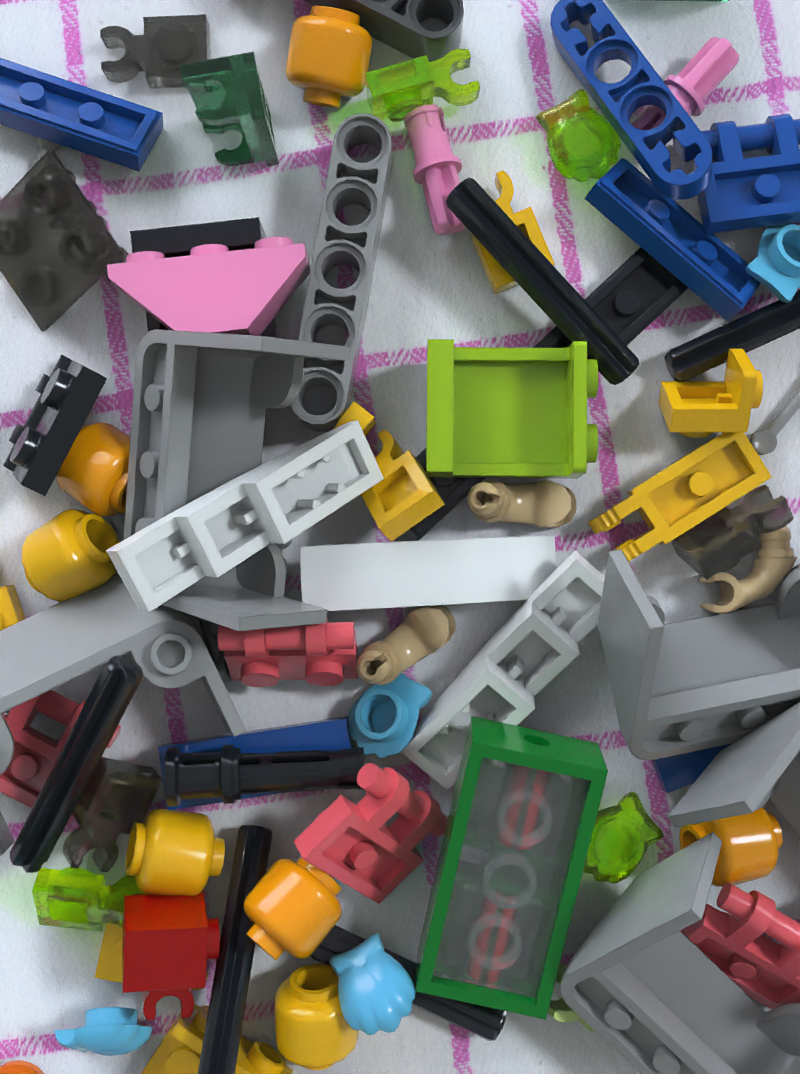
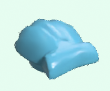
M793 223L767 226L758 245L757 257L745 268L748 275L765 285L780 301L789 303L797 289L800 288V225Z
M403 673L394 681L385 685L374 684L356 700L350 710L348 723L350 725L349 735L351 739L357 741L358 747H364V755L376 754L378 758H386L390 755L399 754L411 741L417 726L419 710L431 699V690L409 679Z
M379 933L372 934L356 947L334 955L328 960L338 976V995L344 1019L352 1029L356 1031L361 1030L367 1035H374L379 1030L387 1033L395 1032L399 1027L401 1018L408 1016L411 1012L412 1001L415 999L416 993L413 980L408 972L397 960L385 952Z
M104 1007L87 1010L85 1012L84 1027L54 1031L56 1039L61 1046L83 1053L90 1051L105 1056L128 1054L140 1049L150 1039L153 1027L137 1025L138 1011L136 1009Z

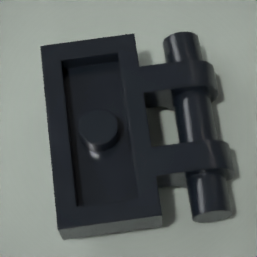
M62 354L51 375L43 374L35 391L41 394L24 426L17 424L9 439L14 445L3 464L4 467L13 471V475L20 485L46 496L107 380L106 377Z

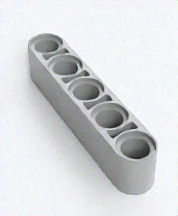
M368 113L355 114L346 118L338 126L334 136L298 337L300 341L314 342L317 332L327 325L343 327L349 334L344 346L351 347L350 361L304 357L303 386L291 407L299 421L307 428L316 432L333 430L351 404L392 171V148L389 129L381 119ZM359 144H370L380 151V154L368 163L353 161L348 156L349 151ZM349 204L362 205L370 212L368 218L356 226L345 225L336 217L338 212ZM339 264L353 266L359 272L357 281L345 289L334 288L325 281L329 270ZM325 385L337 393L336 405L329 413L313 415L304 410L303 400L311 388Z

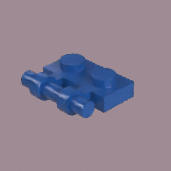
M790 114L768 116L765 123L737 127L734 121L713 123L710 130L701 131L711 146L712 159L715 161L712 163V178L708 186L697 195L704 234L800 222V119L793 120ZM766 149L767 153L770 154V156L743 159L742 152Z

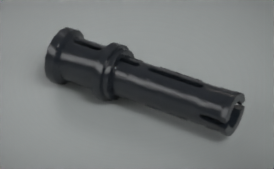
M223 745L220 752L182 753L179 747H168L164 767L166 802L168 806H180L182 799L222 798L224 804H233L236 800H242V794H255L259 792L321 791L324 789L360 790L362 788L357 783V774L361 767L364 766V747L341 750L278 751L274 753H242L241 748H235L234 745Z

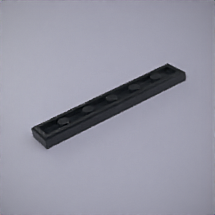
M640 247L584 300L627 346L677 300L688 287ZM556 326L533 348L570 347L572 342ZM425 448L415 458L419 461L424 471L426 472ZM429 477L445 505L409 530L420 540L468 495V492L474 485L482 482L485 478Z

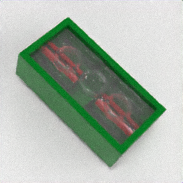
M471 716L418 947L416 992L546 1020L608 773L598 743Z

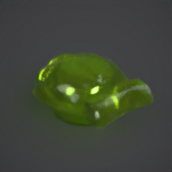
M584 89L577 90L560 104L541 111L535 117L547 133L548 150L552 162L563 177L573 178L579 182H585L589 178L600 179L608 172L609 166L616 164L618 161V151L621 148L619 135L605 116L590 107L589 99Z
M634 792L624 795L617 803V806L599 810L597 813L583 872L593 874L594 879L598 882L618 883L626 879L639 865L648 846L664 837L662 830L648 816L638 795Z

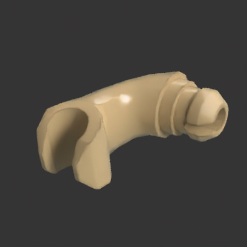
M490 479L474 485L467 496L468 506L472 513L479 520L488 523L500 522L558 528L571 522L577 509V499L569 488L547 480L537 483L510 484Z
M785 524L761 526L757 533L760 550H757V559L753 560L751 572L745 577L737 580L728 573H704L699 578L698 583H717L720 587L721 595L715 604H700V608L704 611L723 615L761 597L765 598L768 594L772 593L791 571L798 558L794 557V549L790 548L791 531Z
M443 605L423 606L413 610L389 634L365 647L356 663L359 677L369 684L385 685L394 681L407 669L430 654L437 652L451 640L456 630L454 616Z

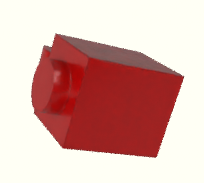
M204 892L193 896L151 894L124 896L122 939L123 993L143 992V1012L147 1021L155 1020L156 1004L161 998L166 996L179 998L182 1018H190L194 1010L193 989L205 988L207 960L219 958V919L207 918Z

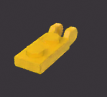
M721 432L627 492L629 497L594 517L588 524L595 534L601 531L607 532L620 524L624 517L638 510L650 530L634 539L630 538L615 547V550H622L629 562L658 543L666 545L766 482L772 476L744 432Z

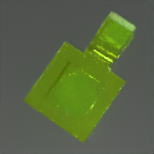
M455 49L448 52L443 58L429 62L427 55L365 73L367 100L371 114L381 120L389 118L392 122L404 121L405 115L411 110L424 105H432L433 97H441L449 104L455 106H466L473 103L479 98V82L473 81L460 85L455 83L450 77L454 72L470 67L471 55L469 50Z
M68 867L62 870L41 868L38 871L32 889L39 925L103 932L105 923L116 924L123 928L124 896L150 895L140 891L136 885L135 876L126 875L115 884L106 886L104 875L93 874L86 869L78 867Z

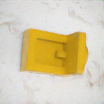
M729 349L724 381H661L658 404L669 431L678 432L681 435L692 438L707 437L713 432H748L751 409L759 408L762 401V374L760 370H755L744 349Z

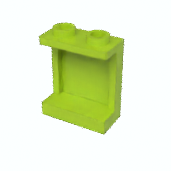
M428 339L426 475L428 477L578 479L586 474L587 463H596L598 454L597 425L587 424V398H596L598 363L596 359H587V341H573L570 347L508 348L454 347V339Z

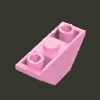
M269 237L256 241L254 244L255 248L229 251L226 245L205 244L193 247L190 250L189 256L165 258L164 254L156 251L135 252L126 256V263L108 264L107 272L108 278L123 294L169 330L260 336L310 274V262L305 243L293 244V240L287 237Z

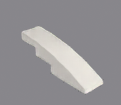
M350 421L228 481L106 551L137 609L150 612L203 577L218 578L270 543H287L382 481L384 477L359 421Z
M555 536L299 546L302 602L327 609L328 611L528 600L533 592L557 569Z
M575 550L533 592L530 598L515 611L469 662L416 726L411 741L401 753L448 791L457 780L471 716L517 726L535 709V696L580 655L578 643L599 623L605 576Z

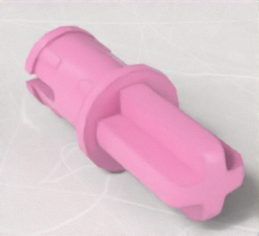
M710 38L677 76L668 75L663 82L689 116H699L705 109L704 100L738 64L739 54L727 39ZM649 105L631 125L639 130H651L658 127L666 115L661 108Z
M435 104L417 107L408 112L404 117V124L408 130L416 162L413 178L415 182L423 186L434 231L438 235L458 233L465 229V225L447 207L446 200L450 192L460 183L458 173L462 170L461 159L453 156L444 121L443 108H438V105Z

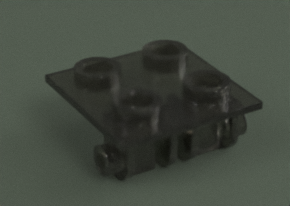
M51 149L38 160L0 201V271L41 331H46L103 275L106 276L108 281H111L108 278L107 265L126 263L125 260L128 255L123 247H119L106 228L107 222L105 219L97 215V208L94 203L86 199L75 183L76 177L72 171L65 168L54 150Z

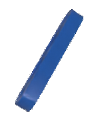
M560 0L555 5L550 20L554 44L559 54L656 188L666 197L675 200L689 199L699 195L708 186L712 178V149L706 137L603 0ZM578 20L582 25L590 24L592 38L595 42L590 49L588 48L587 39L576 27L570 29L569 25L572 22ZM619 59L630 65L631 70L629 74L617 83L601 82L595 76L598 68L609 60ZM644 105L657 106L666 115L663 122L651 130L636 129L630 124L629 119L636 109ZM672 138L673 149L682 161L688 162L694 159V172L686 175L680 168L671 171L670 153L665 145Z

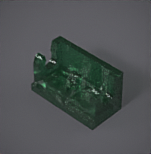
M254 51L181 64L183 84L192 97L197 109L195 113L199 121L202 122L205 133L223 134L228 130H236L242 135V142L237 148L233 150L222 149L215 153L217 162L226 166H238L266 161L267 166L278 165L279 159L269 104Z

